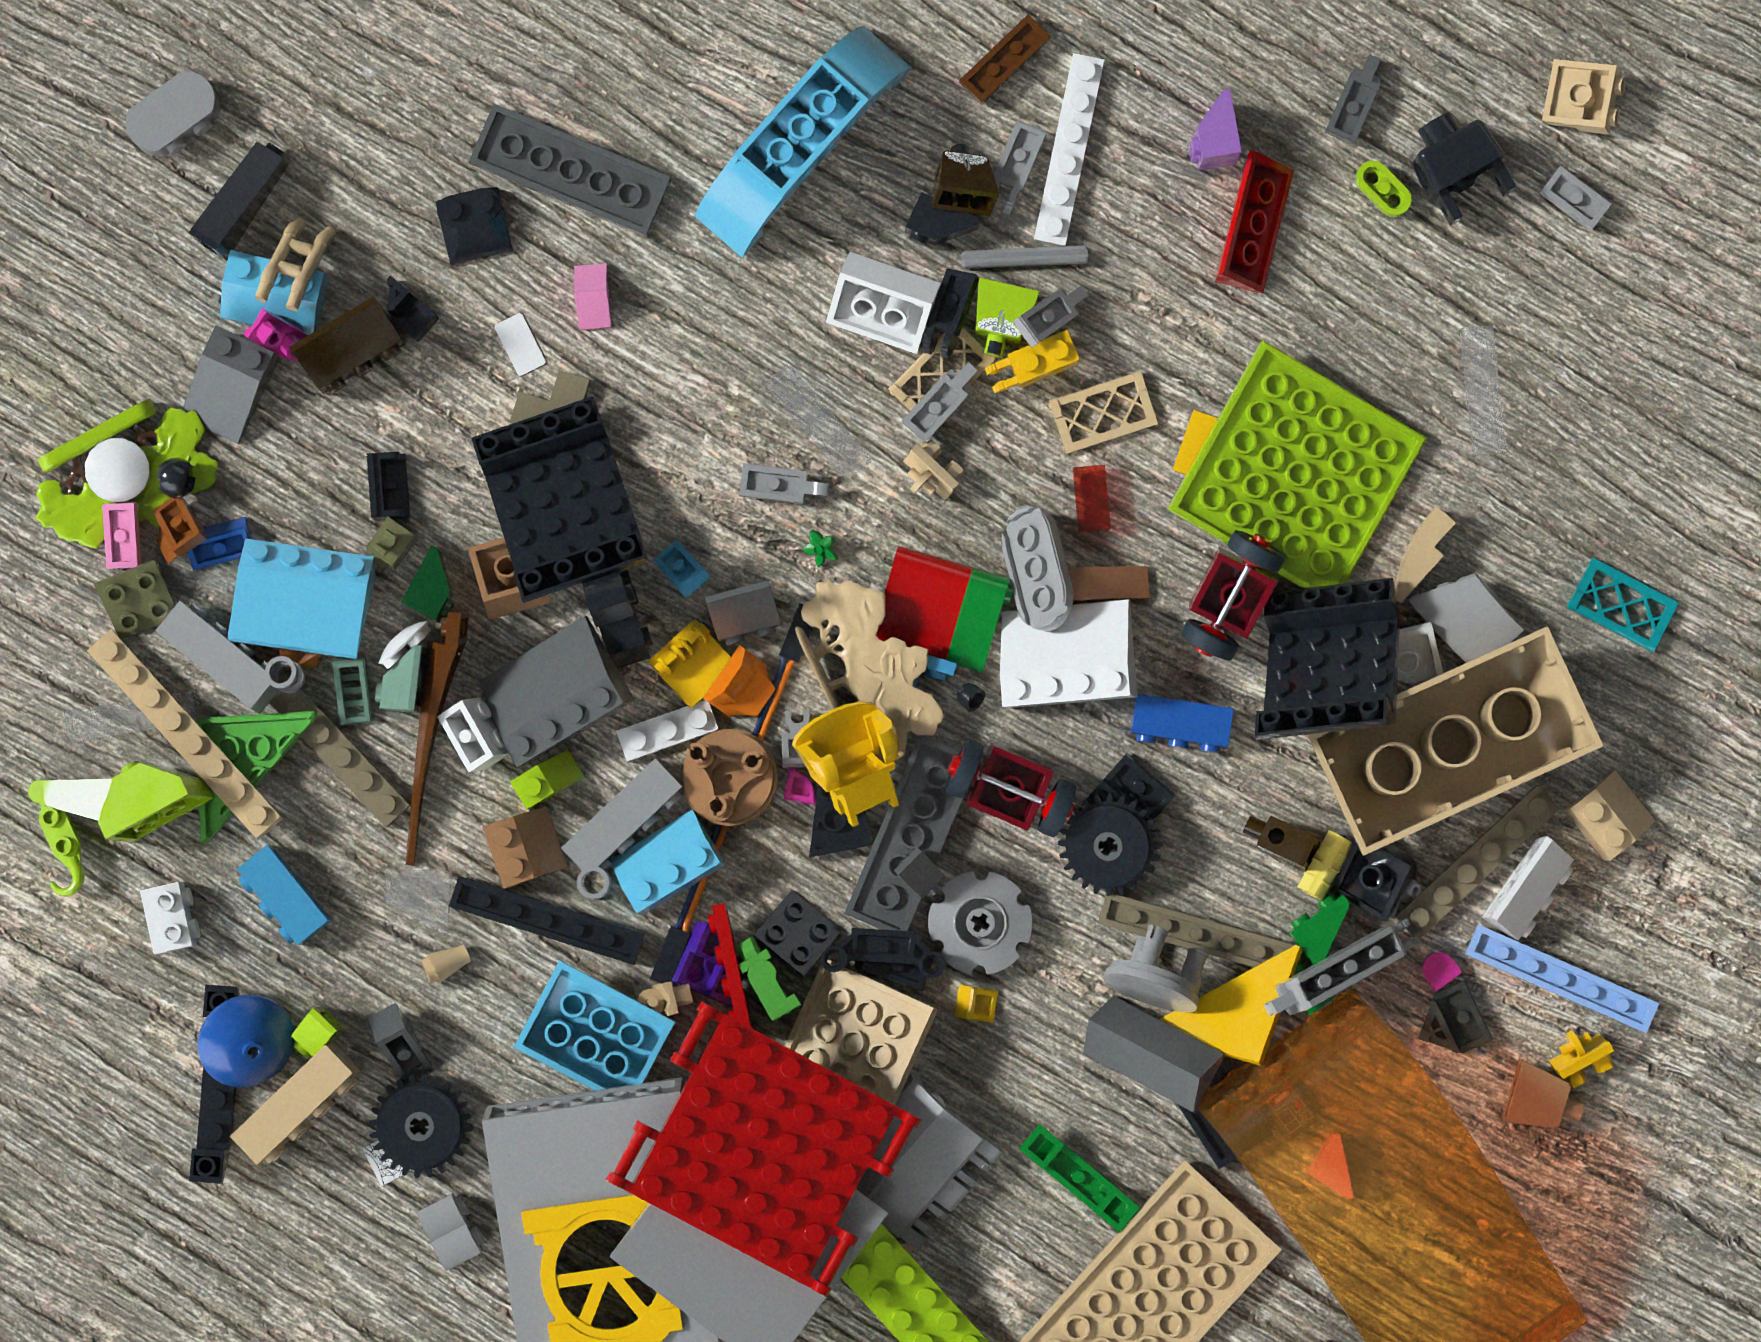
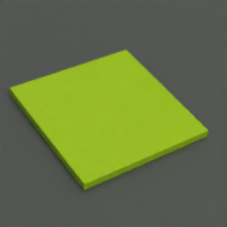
M1263 340L1253 354L1167 510L1228 545L1235 530L1243 531L1253 536L1254 534H1259L1272 542V546L1286 556L1281 569L1274 573L1301 589L1344 584L1350 578L1427 438Z

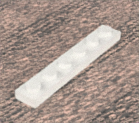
M1073 53L1034 242L1058 247L1066 245L1104 59Z

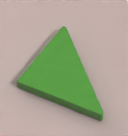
M318 711L196 718V723L250 783L257 788L318 717ZM212 789L214 799L199 806L200 843H209L234 814Z

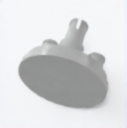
M1148 925L1146 936H1137L1130 960L1113 961L1111 966L1105 970L1104 981L1116 991L1154 1007L1178 1012L1196 1011L1199 1004L1198 993L1201 986L1199 979L1208 954L1196 948H1189L1181 974H1176L1165 968L1161 964L1162 960L1159 958L1168 931L1159 926L1155 930L1154 925Z

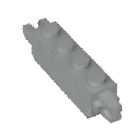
M1406 918L1393 925L1378 929L1276 985V991L1279 996L1263 1004L1268 1015L1278 1014L1285 1009L1288 1015H1293L1312 1008L1407 955V950L1420 943L1417 936L1410 937L1402 943L1397 932H1401L1411 925L1409 919Z

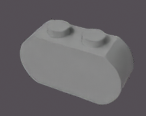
M181 71L128 110L126 116L127 133L131 140L148 155L155 157H165L169 153L174 155L184 149L187 145L186 141L195 134L200 136L211 129L213 126L212 122L217 119L220 111L218 94L202 75L192 71Z

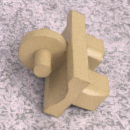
M931 439L921 446L916 444L903 462L911 468L907 475L915 481L914 485L910 488L914 494L922 488L928 495L931 496L936 492L946 501L959 485L958 481L963 475L964 469L954 461H951L945 468L941 467L935 461L942 453L941 447Z
M671 981L651 986V989L642 991L636 1000L665 1016L678 1014V1006L693 1003L689 984L672 987Z

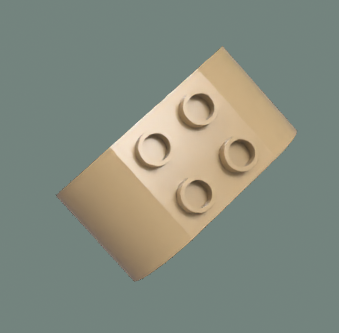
M1548 626L1397 694L1395 724L1307 735L1363 856L1603 747V743Z

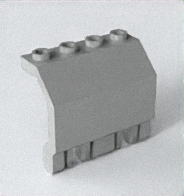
M911 1070L895 1106L920 1118L921 1122L917 1128L914 1127L892 1167L895 1171L891 1178L867 1167L856 1189L888 1212L881 1223L891 1233L919 1250L928 1240L925 1234L931 1236L936 1231L928 1220L920 1216L926 1208L938 1218L945 1220L949 1216L946 1209L952 1212L971 1191L965 1183L970 1187H974L978 1183L975 1176L963 1168L967 1161L970 1159L980 1169L988 1171L992 1167L988 1160L995 1163L1004 1151L982 1132L974 1130L945 1108L922 1085L917 1074ZM894 1116L873 1156L874 1159L881 1162L902 1120Z

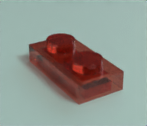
M1105 465L1073 467L1078 533L1110 530Z

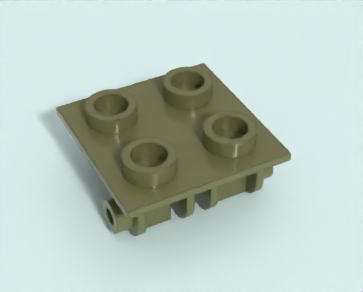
M155 560L94 583L114 629L121 640L160 625L176 606L162 577V568L159 563L156 564Z

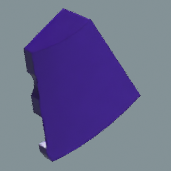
M696 921L672 982L679 985L689 984L690 990L733 1007L731 997L725 998L721 979L727 978L724 965L718 966L714 947L720 946L718 934L711 933L709 923Z

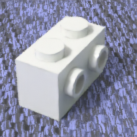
M480 698L461 700L437 716L468 772L488 769L509 755L491 719L489 707Z
M175 882L140 890L153 954H163L197 946L196 938H200V929L197 919H192L189 907L193 906V896L190 888H185L184 882Z

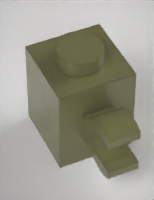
M387 517L366 546V549L372 553L371 556L374 557V563L385 570L390 565L396 570L418 538Z

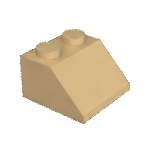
M1616 770L1612 771L1564 809L1565 813L1604 861L1615 858L1634 843L1655 822V819Z

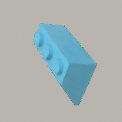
M230 250L222 280L220 318L253 325L260 310L264 308L302 329L307 336L317 330L330 280L325 272L315 270L298 311H291L286 308V304L295 278L278 273L267 302L258 301L255 299V295L260 284L259 281L266 265H268L271 259Z
M693 809L631 846L623 854L620 853L610 859L621 888L635 912L641 915H645L726 865Z

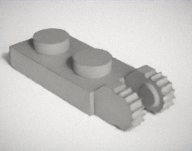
M1019 120L1016 121L994 173L998 189L1001 184L1012 189L1005 201L1003 212L1009 215L1019 192L1022 193L1047 134V132Z

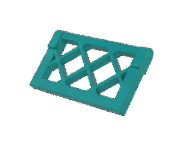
M1591 558L1572 597L1567 602L1566 608L1653 653L1657 649V645L1679 602L1607 564ZM1596 571L1611 578L1612 583L1595 588L1593 577ZM1622 584L1638 592L1641 598L1624 603L1618 585ZM1614 586L1619 605L1602 609L1597 591ZM1593 594L1598 611L1594 612L1580 604L1584 595ZM1648 599L1665 607L1661 616L1652 617ZM1642 601L1648 620L1631 625L1625 606ZM1621 608L1626 627L1609 620L1604 616V613ZM1650 623L1652 634L1649 640L1634 633L1633 628Z

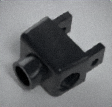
M1450 111L1435 118L1418 130L1426 148L1417 154L1412 162V167L1429 202L1436 201L1450 226L1459 222L1463 217L1450 192L1461 193L1472 187L1475 179L1488 170L1503 197L1511 193L1516 187L1502 162L1505 153L1483 121L1475 120L1460 128Z

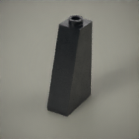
M256 142L188 233L200 245L227 261L230 250L235 249L289 165L282 157L284 152L269 142L266 146Z

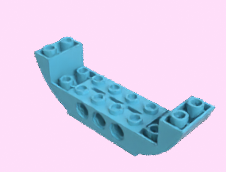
M865 26L851 31L814 63L738 148L707 191L695 213V217L743 258L764 235L763 226L886 89L891 92L912 67Z

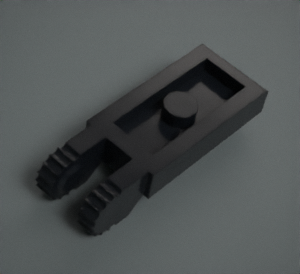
M946 269L926 324L928 328L922 343L923 353L931 355L934 352L940 332L945 333L940 350L941 356L948 359L951 358L957 344V336L960 335L979 282L977 274Z

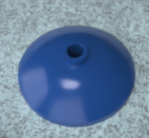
M255 994L233 997L218 1005L203 1022L197 1040L199 1059L207 1073L222 1084L232 1087H250L263 1083L276 1075L291 1056L295 1039L291 1037L294 1032L292 1020L279 1003L268 997ZM251 1047H257L253 1053H247Z

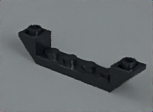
M205 984L203 1017H207L224 1001L240 996L239 987ZM204 1067L197 1146L192 1148L189 1182L223 1184L232 1144L230 1136L233 1131L236 1087L218 1082L207 1073Z

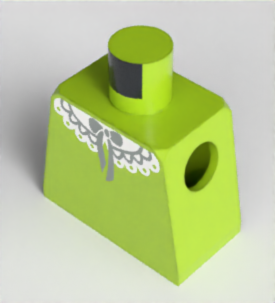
M979 278L975 334L987 337L984 350L985 355L1003 358L1006 342L1020 343L1023 335L1013 321L1036 305L1039 291Z

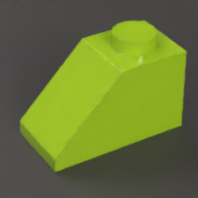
M566 750L534 766L510 781L526 810L530 811L585 778L570 751Z
M324 1007L312 1008L291 1037L296 1040L294 1047L303 1056L308 1058L310 1055L313 1057L324 1045L333 1043L346 1028Z

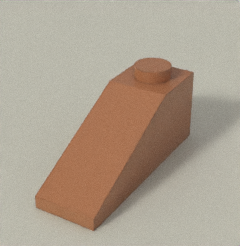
M1148 566L1068 568L1073 587V603L1150 598Z

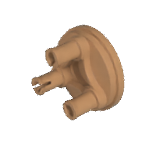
M722 729L711 732L699 741L690 744L691 749L687 748L686 758L682 766L681 784L688 804L700 817L716 825L738 826L749 823L764 813L777 791L778 769L773 754L760 739L742 730Z

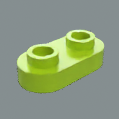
M1371 160L1359 167L1355 176L1356 185L1382 213L1389 217H1399L1409 209L1412 201L1410 191L1384 164ZM1374 174L1377 182L1374 184L1368 183L1366 175ZM1389 197H1397L1399 205L1396 207L1391 206L1388 202Z

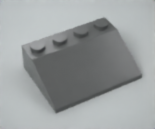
M588 616L582 617L480 680L501 741L516 767L532 763L635 700Z

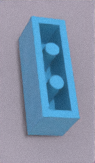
M266 845L237 868L238 872L242 875L238 878L241 885L248 893L251 894L254 891L261 899V902L258 904L269 919L273 917L277 919L282 926L278 930L289 944L293 942L297 945L305 944L332 922L328 914L272 845Z

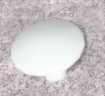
M110 438L98 443L90 451L85 463V477L90 488L99 497L110 502H125L136 497L145 488L146 483L150 479L149 462L144 451L134 442L125 438Z
M428 621L416 623L398 633L386 646L379 664H384L387 669L390 668L407 651L405 648L407 644L412 648L423 640L431 631L427 624Z

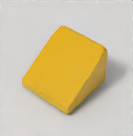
M960 985L957 994L955 1017L994 1023L998 991Z

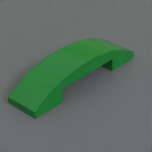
M1038 1124L1019 1147L1020 1151L1119 1233L1139 1210L1140 1207L1041 1124Z

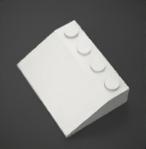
M1130 600L1072 605L1071 612L1066 621L1060 627L1051 631L1033 629V627L1022 621L1018 610L1002 612L1000 658L1002 707L1021 708L1138 697Z

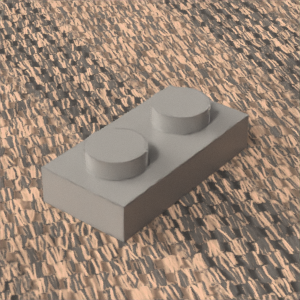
M1559 166L1539 193L1590 232L1612 205L1562 166Z

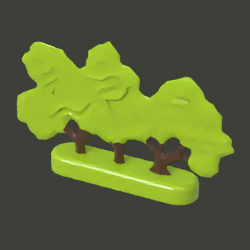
M151 398L38 458L37 461L40 467L46 473L65 464L70 465L72 469L64 483L56 480H45L39 484L36 495L40 501L41 508L35 518L36 521H39L42 527H53L60 539L68 542L77 541L82 546L94 549L98 548L104 540L102 504L137 502L139 521L147 519L150 524L159 527V523L152 511L170 499V497L160 491V479H157L159 466L164 461L179 457L187 460L193 466V477H196L195 486L190 493L192 495L212 487L216 481L217 461L203 452L195 451V447L205 431L197 412L191 410L186 413L182 409L171 407L164 413L161 424L156 430L144 429L141 422L156 414V407ZM133 428L136 432V444L144 451L149 462L150 479L146 483L145 488L136 497L125 502H110L99 497L90 488L85 477V469L81 457L92 450L98 443L114 438ZM154 437L158 442L157 445L152 446L147 438ZM81 475L84 483L82 493L74 495L73 481L75 483L78 482L77 476ZM67 485L69 488L68 494L64 495L62 488Z

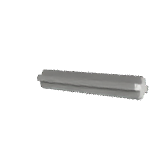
M1085 245L964 251L961 255L963 269L1086 264L1089 259L1088 248Z

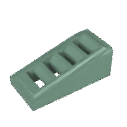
M364 654L358 655L357 659L333 658L332 668L340 725L372 722L366 656ZM359 667V672L342 673L341 668ZM360 680L361 685L343 687V681ZM362 693V698L344 700V695ZM364 706V711L346 713L345 708Z

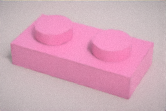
M137 502L102 504L106 569L133 568L141 565Z

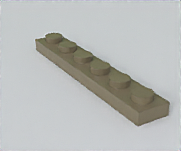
M284 669L279 674L280 683H284L290 678L288 673L284 672ZM302 688L291 694L278 691L270 701V704L278 713L318 711V717L301 737L386 828L411 806Z
M1536 785L1421 891L1418 897L1408 903L1395 918L1398 921L1408 918L1411 925L1406 930L1413 937L1417 936L1420 939L1560 808L1539 785Z
M1111 893V896L1105 894L1098 919V924L1144 937L1146 936L1148 925H1154L1155 930L1159 926L1168 931L1165 939L1166 943L1187 949L1196 948L1206 952L1208 955L1251 967H1256L1295 946Z

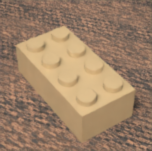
M336 1043L324 1045L230 1136L231 1139L256 1165L265 1162L268 1164L276 1162L288 1150L285 1144L290 1139L292 1141L300 1139L312 1127L308 1122L313 1117L317 1119L319 1116H324L336 1104L332 1099L337 1094L341 1096L343 1093H348L359 1082L356 1076L361 1070Z

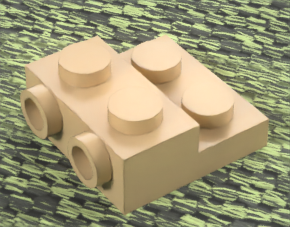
M1554 59L1542 122L1545 125L1573 127L1582 132L1610 135L1611 126L1616 127L1619 122L1620 110L1619 107H1615L1617 95L1622 96L1624 94L1625 76H1621L1622 72L1617 65Z

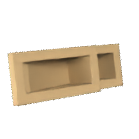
M1438 506L1434 507L1419 525L1400 562L1395 580L1397 606L1402 603L1444 556L1435 546L1456 522Z

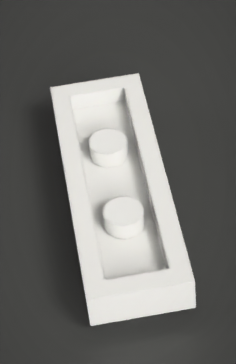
M703 700L698 702L692 709L686 706L616 732L626 761L629 762L717 731L719 728L710 703Z

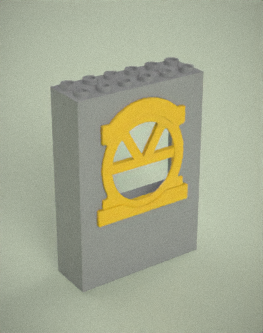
M682 1077L487 1106L482 1119V1126L517 1342H723L657 1292L652 1304L646 1306L624 1279L636 1276L621 1265L556 1275V1262L561 1247L576 1229L597 1220H615L632 1227L649 1204L609 1183L605 1179L610 1171L613 1172L635 1132L633 1127L637 1120L658 1131L661 1130L683 1089ZM646 1138L625 1177L629 1181L633 1182L654 1140ZM608 1281L637 1315L638 1319L635 1322L616 1329H602L592 1326V1320ZM593 1283L580 1316L576 1317L563 1302L559 1289Z

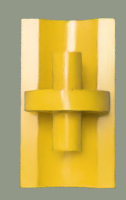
M1570 1030L1565 1033L1568 1043L1559 1047L1561 1054L1549 1060L1552 1069L1567 1083L1571 1084V1088H1576L1587 1080L1582 1069L1592 1064L1597 1073H1604L1613 1068L1610 1053L1614 1052V1049L1601 1033L1591 1037L1586 1032L1577 1037Z

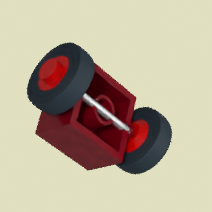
M1235 530L1227 546L1239 556L1218 547L1189 602L1190 611L1212 622L1211 624H1206L1195 619H1188L1181 632L1182 637L1194 645L1198 652L1209 657L1215 656L1228 661L1232 660L1239 644L1225 634L1223 628L1248 639L1277 584V576L1267 570L1278 572L1286 558L1280 550L1271 545L1272 542L1259 534H1254L1253 536L1246 532Z
M968 739L962 746L959 754H954L947 772L950 775L946 785V792L955 797L962 798L973 783L966 799L968 806L1026 831L1029 830L1038 808H1042L1038 831L1049 837H1055L1061 830L1064 822L1067 823L1073 813L1076 785L1065 779H1059L1051 793L1046 797L1044 794L1054 773L1051 767L992 742L982 764H980L984 746L981 743Z

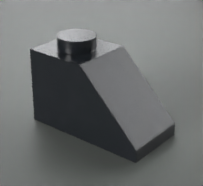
M921 192L905 226V233L910 234L909 239L921 246H926L927 243L935 246L976 231L980 224V218L969 213L931 208L932 197Z

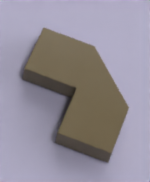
M559 370L550 401L522 392L518 393L510 424L585 399L591 380Z

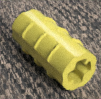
M1330 830L1327 832L1322 843L1319 844L1320 847L1297 886L1301 891L1320 901L1323 900L1328 889L1331 887V883L1336 874L1339 873V869L1352 846V842Z

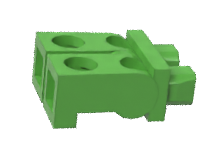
M753 936L735 946L744 961L738 966L743 974H748L752 987L772 1021L775 1022L803 1006L797 994L794 993L788 997L778 980L779 972L777 967L769 962L774 959L770 950L765 949L762 951Z

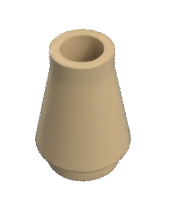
M464 944L455 948L426 954L427 958L420 960L431 984L437 981L439 983L443 982L464 965L471 962Z

